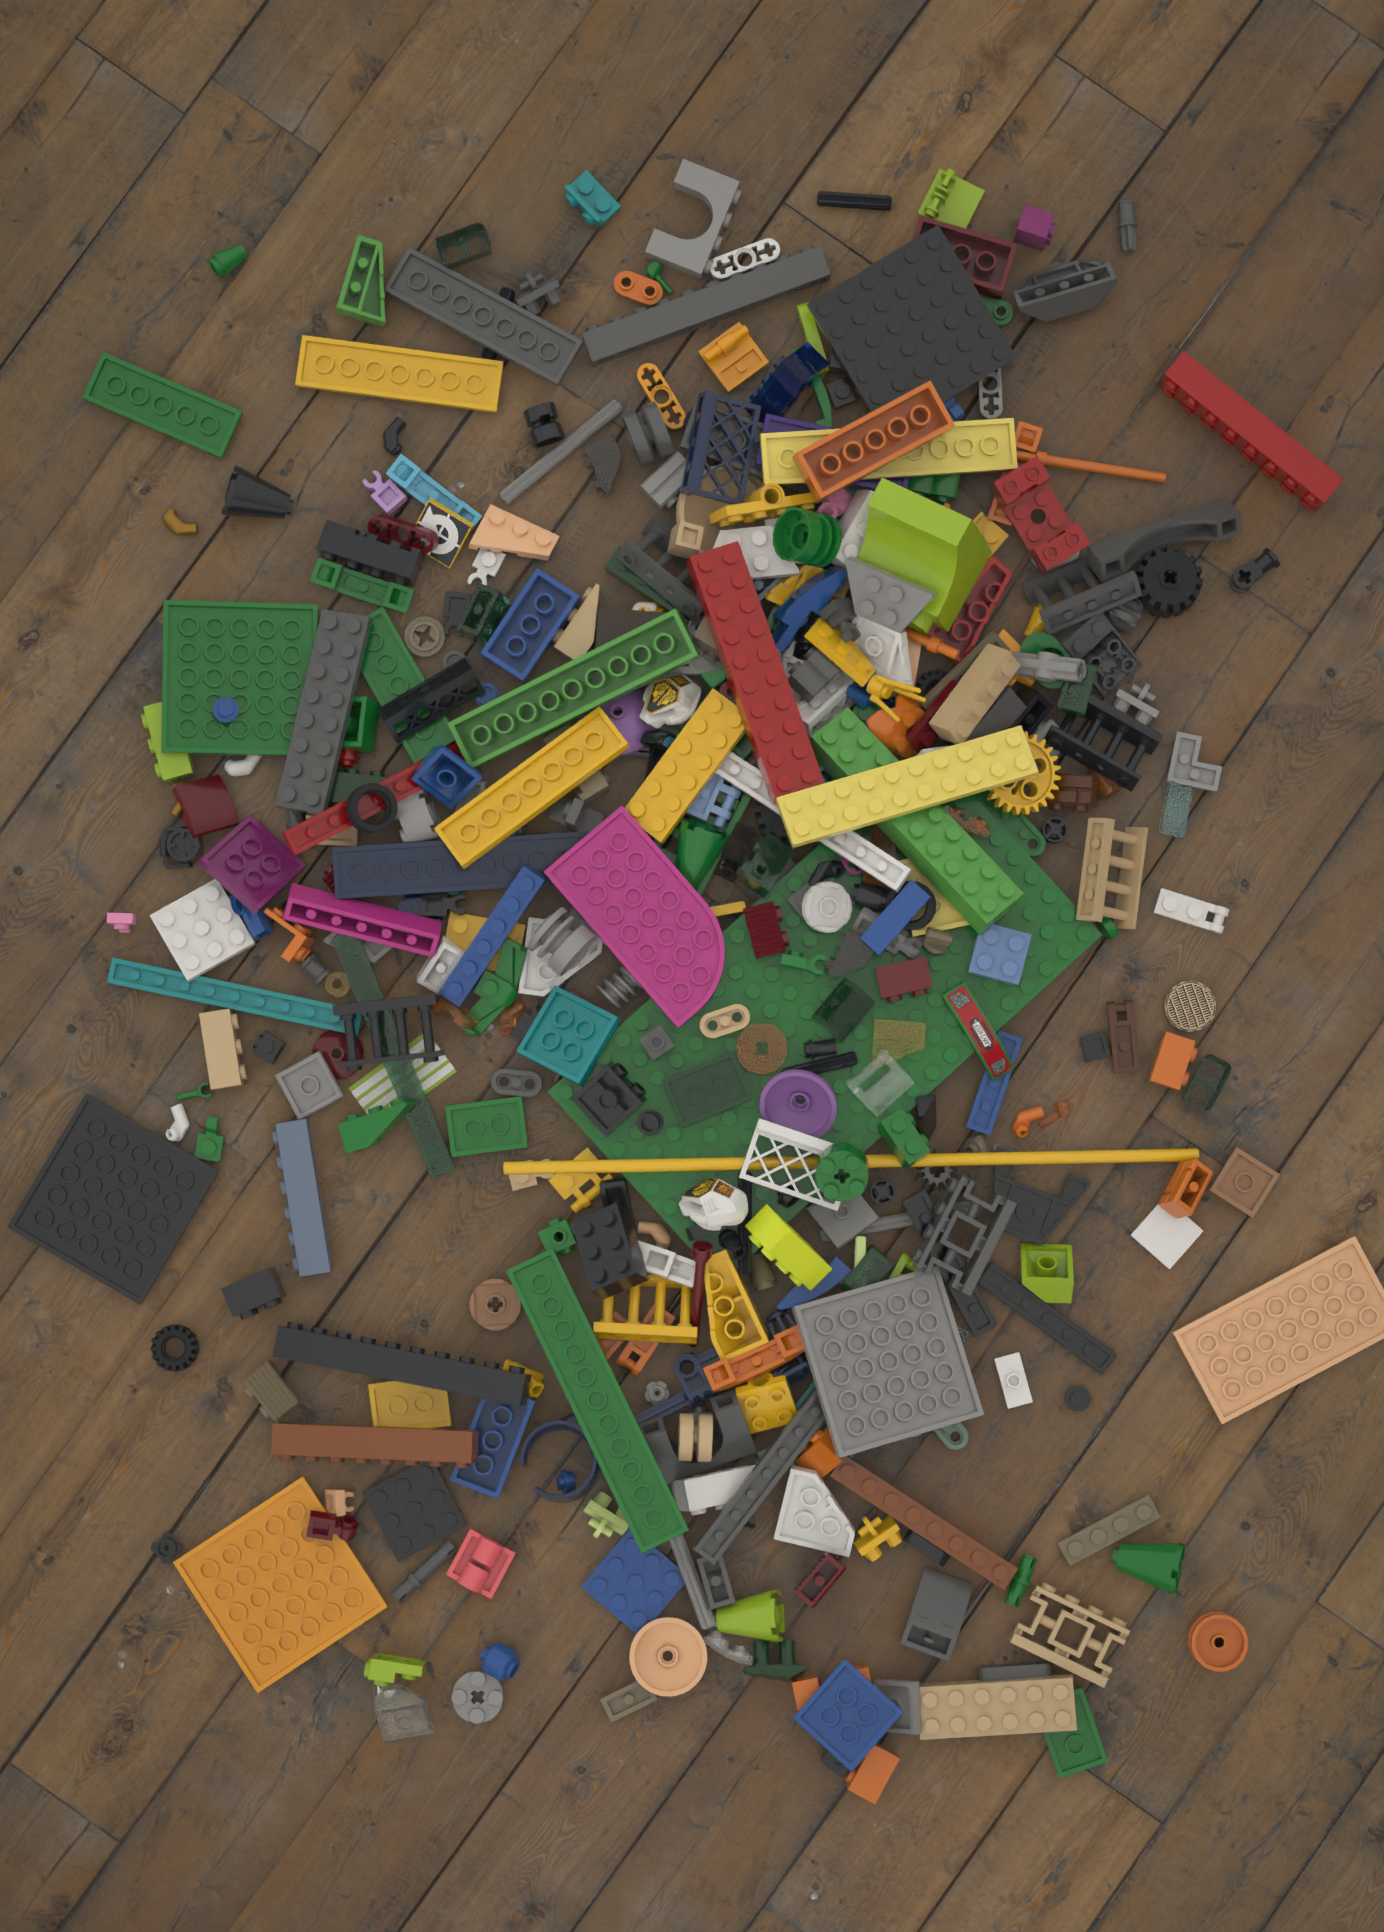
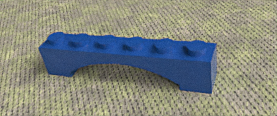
M529 864L521 868L438 993L457 1007L465 1004L506 938L548 881L545 875Z

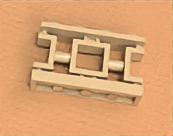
M1043 1582L1041 1586L1035 1584L1029 1599L1040 1604L1029 1627L1017 1621L1016 1627L1008 1639L1010 1643L1105 1688L1109 1679L1108 1676L1113 1668L1102 1663V1660L1112 1639L1123 1645L1125 1644L1126 1638L1131 1632L1126 1628L1127 1622L1115 1616L1110 1620L1102 1616L1104 1611L1092 1605H1089L1087 1609L1079 1605V1599L1067 1593L1065 1597H1062L1055 1593L1057 1590L1055 1587ZM1043 1594L1072 1608V1611L1069 1612L1061 1608L1056 1620L1043 1614L1048 1601L1040 1598V1595ZM1089 1616L1119 1631V1634L1116 1635L1108 1631L1103 1642L1090 1637L1096 1625L1087 1621V1617ZM1065 1617L1087 1627L1077 1649L1055 1640ZM1038 1624L1051 1629L1046 1642L1055 1646L1054 1649H1050L1022 1635L1023 1631L1034 1635ZM1085 1647L1097 1651L1098 1653L1093 1665L1101 1668V1672L1069 1658L1070 1654L1080 1658Z

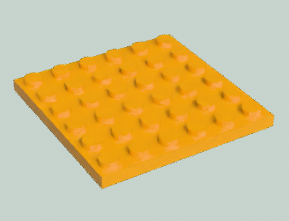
M304 1476L173 1562L257 1693L388 1607V1604L347 1541L340 1539L337 1534H333L332 1541L306 1537L311 1510L327 1511Z

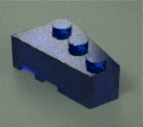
M808 342L787 358L784 355L780 357L773 365L775 371L768 373L761 381L763 384L762 388H757L750 395V403L761 406L758 422L764 423L766 413L784 417L797 402L798 396L806 386L809 387L815 381L813 377L829 365V362ZM745 409L751 416L753 415L752 410Z

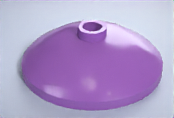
M639 688L601 707L630 745L619 756L630 755L645 747V745L639 742L641 736L648 730H656L655 727L648 725L639 717L645 704L643 701L644 691ZM616 710L622 711V714L618 716L613 713Z
M787 1070L773 1076L764 1086L760 1097V1112L763 1120L819 1138L831 1128L835 1121L837 1099L831 1086L820 1076L806 1070ZM798 1095L804 1096L805 1099H804V1100H800L797 1096H798Z

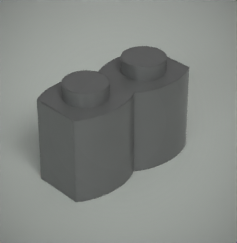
M813 646L804 655L807 659L802 664L799 661L796 662L788 671L791 675L788 678L790 686L807 703L842 670L816 646Z

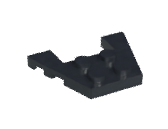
M996 1146L995 1152H1012ZM995 1165L994 1194H999L1003 1198L1017 1204L1004 1232L1038 1245H1042L1091 1184V1181L1068 1174L1061 1196L1057 1198L1010 1180L1015 1165Z

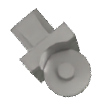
M1147 682L1143 688L1133 684L1130 691L1138 695L1137 698L1121 689H1118L1115 694L1117 698L1113 707L1125 714L1130 705L1137 707L1139 711L1134 719L1146 726L1160 712L1142 702L1143 698L1153 702L1156 697L1148 692L1151 685Z

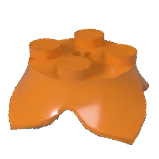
M898 694L895 699V707L890 709L900 718V722H896L883 709H880L866 720L868 729L899 761L918 755L905 736L925 711L918 700Z

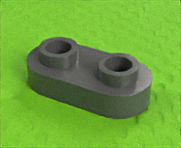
M499 1069L491 1078L492 1088L502 1095L534 1097L540 1093L543 1086L541 1077L532 1071ZM502 1077L509 1079V1084L506 1087H502L499 1083ZM529 1079L535 1083L532 1089L525 1087V1082Z

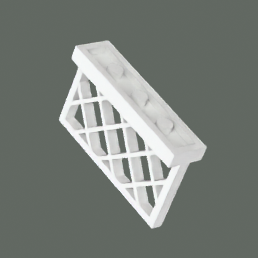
M758 1118L739 1178L838 1211L841 1201H835L832 1204L823 1200L819 1192L820 1189L817 1188L811 1174L816 1172V1169L809 1172L803 1157L812 1153L820 1157L825 1149L834 1143ZM759 1135L769 1138L774 1147L761 1155L756 1147ZM774 1140L782 1142L783 1144L776 1146ZM786 1145L794 1146L798 1157L784 1163L778 1149ZM798 1148L803 1149V1150L808 1151V1152L801 1155V1153H800V1151H799ZM755 1150L757 1157L751 1159L753 1151ZM776 1151L782 1165L768 1171L762 1157ZM759 1159L766 1173L758 1177L747 1175L748 1165ZM800 1159L807 1173L792 1179L786 1166ZM784 1167L790 1181L781 1186L774 1184L770 1174ZM768 1176L770 1182L761 1180V1178ZM809 1176L815 1190L807 1194L800 1193L795 1182ZM790 1184H792L793 1187H794V1190H791V1189H788V1188H785V1187L788 1186V1185H790ZM817 1193L819 1199L811 1197L810 1195Z

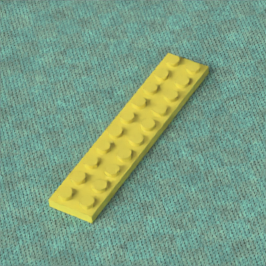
M1014 418L955 421V426L951 431L861 480L1015 470L1018 468ZM839 429L761 433L759 436L763 486L769 483L778 485L806 484L792 457L798 451Z
M1020 725L776 798V804L791 846L795 848L1037 776L1039 771Z

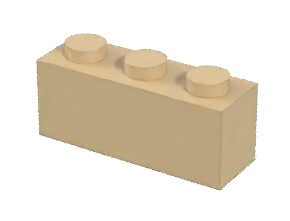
M232 1009L199 1013L210 1089L220 1090L244 1086V1080L247 1079V1070L245 1064H241L240 1054H243L242 1040L237 1039L236 1029L240 1028L237 1013L233 1014Z

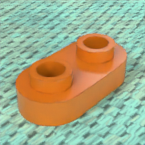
M622 271L614 279L616 293L625 299L647 307H654L657 305V302L662 300V287L655 280L631 271ZM628 279L631 281V285L624 287L622 281ZM651 288L655 293L652 296H648L645 291Z

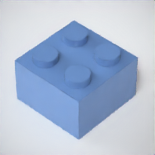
M994 924L981 935L977 932L967 974L1018 986L1032 934Z

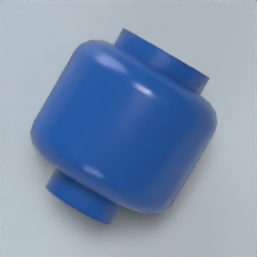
M500 1642L493 1644L491 1647L486 1646L480 1655L482 1670L498 1681L513 1678L520 1665L518 1654Z

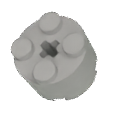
M425 789L417 791L397 802L398 812L395 820L399 819L402 829L399 832L404 843L433 841L440 838L434 828L441 823L433 801L427 802L425 797L429 794Z

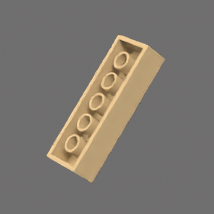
M1073 1674L996 1681L964 1680L919 1683L920 1740L1077 1730Z

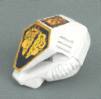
M683 673L664 675L650 682L646 687L643 695L645 704L639 717L656 729L660 728L664 723L667 725L684 724L698 709L701 701V688Z
M713 1177L686 1190L678 1204L684 1216H690L699 1226L712 1231L721 1230L722 1226L738 1225L745 1219L748 1213L746 1194L731 1184Z

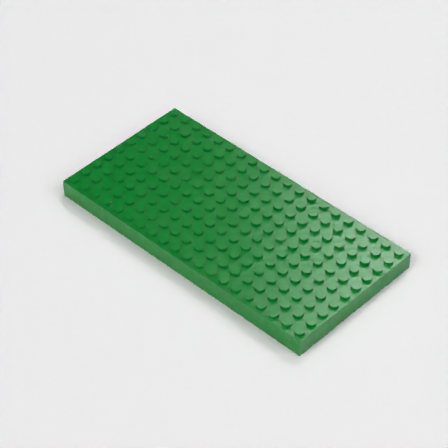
M974 795L966 796L940 805L1024 893L1018 904L994 924L1032 934L1018 986L967 974L977 931L971 925L944 930V932L953 934V940L948 945L945 953L932 954L926 950L924 945L919 950L916 958L926 957L933 986L927 989L928 994L913 997L912 993L902 995L903 1000L887 1003V999L881 1000L874 969L912 960V958H909L900 950L895 955L885 949L881 955H878L860 939L862 935L851 928L864 907L854 905L855 899L851 898L852 912L849 921L836 932L822 933L812 929L805 919L802 920L787 901L790 896L804 885L812 886L807 882L820 862L830 860L841 862L835 851L820 843L752 906L771 901L774 902V906H780L783 921H779L781 932H787L790 944L785 947L786 952L783 954H788V950L804 953L803 958L812 959L815 955L825 956L826 961L817 960L815 962V968L824 971L822 975L780 965L782 954L756 960L743 913L722 932L725 959L720 981L712 997L693 1017L677 1029L659 1006L650 998L614 1031L582 1087L563 1077L547 1092L609 1160L746 1157L758 1118L763 1119L760 1112V1097L766 1083L773 1076L782 1072V1069L785 1067L835 1056L834 1054L817 1056L811 1060V1058H806L804 1053V1043L808 1042L809 1039H812L813 1042L835 1038L837 1055L854 1051L857 1055L858 1064L816 1074L831 1086L837 1099L835 1121L831 1128L819 1139L834 1144L840 1142L850 1143L864 1153L882 1137L876 1128L880 1121L901 1108L905 1113L909 1112L916 1106L917 1096L928 1095L975 1052L968 1037L941 994L964 981L994 1031L997 1032L1101 937L1102 934L1091 922L1076 920L1077 907ZM874 824L853 831L871 842ZM896 846L894 858L898 861L908 859ZM852 862L848 865L849 868H855L856 871L860 870V868ZM844 871L841 876L828 877L823 882L831 881L840 884L851 897L855 883H861L864 872L859 876H852ZM888 887L885 888V890L891 891V888ZM878 909L877 912H876V911H873V912H875V913H877V914L880 915L883 911ZM905 929L909 932L907 938H917L922 941L925 936L912 937L911 930ZM734 1004H741L748 1009L750 1021L742 1030L714 1039L705 1037L700 1030V1021L707 1013ZM734 1013L732 1015V1020L734 1022H740L742 1020V1015L740 1013ZM710 1021L707 1026L709 1030L714 1031L717 1029L718 1024L715 1021ZM661 1025L675 1048L653 1062L639 1038ZM734 1051L753 1099L681 1128L662 1080ZM613 1062L614 1064H622L628 1071L626 1077L632 1083L638 1082L645 1089L646 1093L644 1096L647 1100L606 1137L571 1098L607 1064ZM798 1095V1096H797L800 1100H804V1099H805L804 1096H801V1095ZM649 1109L659 1112L663 1118L661 1131L652 1136L643 1134L637 1124L639 1115ZM761 1135L758 1136L756 1147L760 1155L774 1148L769 1138ZM774 1140L776 1146L783 1144L782 1142ZM786 1145L778 1149L781 1156H798L794 1146ZM798 1148L799 1151H800V1153H801V1155L808 1152V1151H805V1150H803V1149ZM755 1150L753 1151L752 1157H757ZM774 1151L764 1157H775L778 1155ZM812 1153V1154H810V1155H808V1156H819V1155ZM779 1169L770 1174L776 1185L781 1186L790 1181L785 1169ZM788 1169L792 1179L807 1173L805 1169ZM741 1170L622 1172L626 1179L690 1249L692 1248V1243L698 1240L710 1242L712 1244V1254L725 1249L719 1244L718 1236L721 1231L689 1241L685 1229L698 1224L690 1216H684L678 1204L686 1190L712 1177L738 1188V1173ZM765 1170L746 1171L751 1172L753 1177L766 1173ZM815 1172V1173L811 1174V1176H812V1178H813V1180H814V1182H815V1184H816V1186H817V1188H818V1185H817V1183H816V1172ZM768 1176L761 1178V1180L770 1182ZM809 1176L795 1182L800 1193L807 1194L815 1190ZM752 1182V1218L767 1204L788 1223L809 1201L800 1198L793 1206L786 1209L777 1202L779 1191ZM814 1193L810 1196L815 1198L817 1196V1193ZM738 1225L727 1228L735 1230L738 1234ZM752 1242L753 1255L759 1248ZM731 1257V1259H732V1261H733V1263H734V1265H735V1267H736V1269H737V1268H738V1260H737V1258H736V1260H734V1259Z

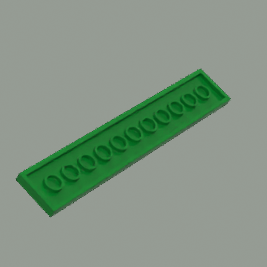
M553 1248L506 1270L641 1553L643 1554L688 1532L689 1529Z

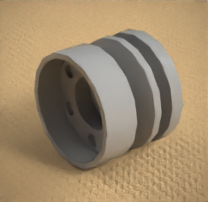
M564 907L549 915L538 926L527 945L530 951H534L542 945L536 955L538 958H542L550 952L552 956L547 966L559 977L565 974L582 957L596 938L584 925L572 931L571 927L576 919L574 916H570L562 922L568 914Z

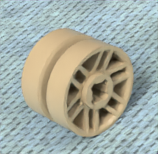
M680 1413L678 1461H692L693 1452L696 1451L698 1462H711L713 1415L699 1414L697 1425H695L693 1414Z

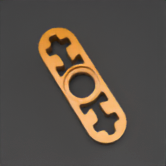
M652 363L641 365L637 371V379L650 402L655 401L654 395L656 392L662 390L668 393L669 399L666 403L659 404L656 401L655 403L666 428L670 431L681 430L686 414L658 367ZM645 370H648L649 373L655 372L653 380L657 386L651 391L648 390V388H652L650 381L642 379ZM672 403L675 404V406L671 407L674 415H681L677 425L674 422H668L670 414L667 410L664 413L661 412V410L669 408Z

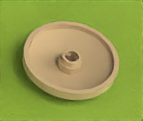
M724 466L713 472L721 485L731 479ZM731 468L735 475L741 472L739 470ZM748 474L744 499L748 494L763 487V483L757 477ZM709 475L702 479L700 490L711 492L717 488ZM732 481L724 486L723 489L728 497L737 499L738 488ZM680 494L676 507L677 523L681 520L704 527L700 551L697 554L713 549L720 530L765 526L767 517L760 518L759 521L744 524L743 521L735 522L733 526L720 528V524H710L709 514L724 506L733 504L696 495Z

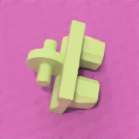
M600 1492L594 1500H590L583 1511L593 1517L588 1523L596 1529L593 1536L598 1538L600 1533H603L610 1538L613 1531L623 1536L629 1526L620 1507L615 1514L606 1509L612 1498L603 1492Z

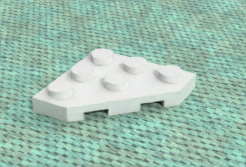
M529 917L525 947H527L533 937L535 930L545 919ZM597 937L588 948L581 962L577 961L560 977L547 966L552 956L550 952L544 957L538 958L536 955L542 945L534 951L528 949L520 977L518 993L545 997L552 991L554 986L558 987L602 954L603 941Z
M791 1465L774 1539L849 1557L855 1536V1528L816 1470Z

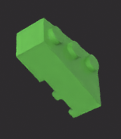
M357 235L335 313L384 328L386 320L382 242Z

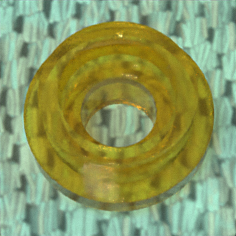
M336 971L327 976L325 989L330 995L342 997L350 990L351 982L345 973ZM336 979L342 981V986L339 989L333 987V982Z

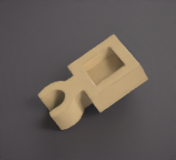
M554 1174L509 1175L512 1190L516 1191L538 1185L536 1177L549 1179Z

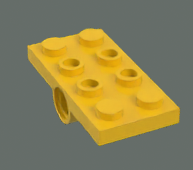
M769 483L748 494L744 499V503L724 506L709 514L711 525L720 524V528L733 526L735 522L743 521L744 524L757 522L760 518L767 517V519L779 518L785 510L793 507L810 511L815 509L814 505L818 503H816L811 493L785 496L783 489L778 484Z

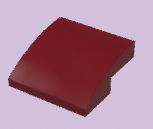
M219 774L174 787L172 793L184 811L182 820L193 838L238 826L239 821L235 807Z

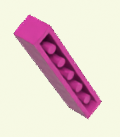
M294 883L291 884L283 916L284 920L434 957L442 923L439 920L353 898L335 899V894Z

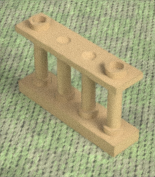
M1089 818L1076 920L1102 922L1104 916L1113 918V923L1117 929L1135 930L1148 828L1125 827V832L1114 830V819ZM1112 840L1123 842L1122 858L1111 855ZM1109 865L1120 868L1118 883L1107 880ZM1106 891L1117 893L1115 908L1104 906Z

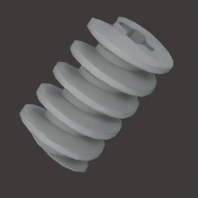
M623 966L619 968L621 976L614 972L611 974L613 983L607 979L603 981L605 989L597 985L611 1005L618 1009L622 1007L620 999L625 1002L630 1001L627 993L636 996L638 995L636 986L643 989Z

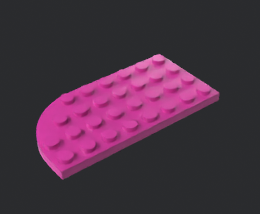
M621 806L544 871V874L678 1029L708 1002L718 986L725 959L722 931L716 916L704 899L627 810Z

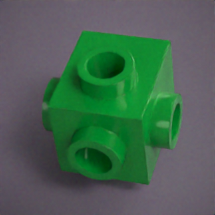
M558 1217L546 1223L548 1228L538 1232L546 1251L553 1248L555 1254L560 1252L561 1256L575 1250L574 1245L577 1244L569 1219L562 1221L561 1217ZM559 1232H562L564 1235L562 1241L558 1238Z

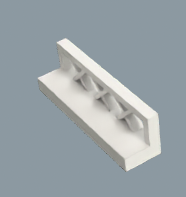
M843 670L809 703L803 699L797 704L809 739L847 707H852L856 703L846 694L848 686L855 681Z

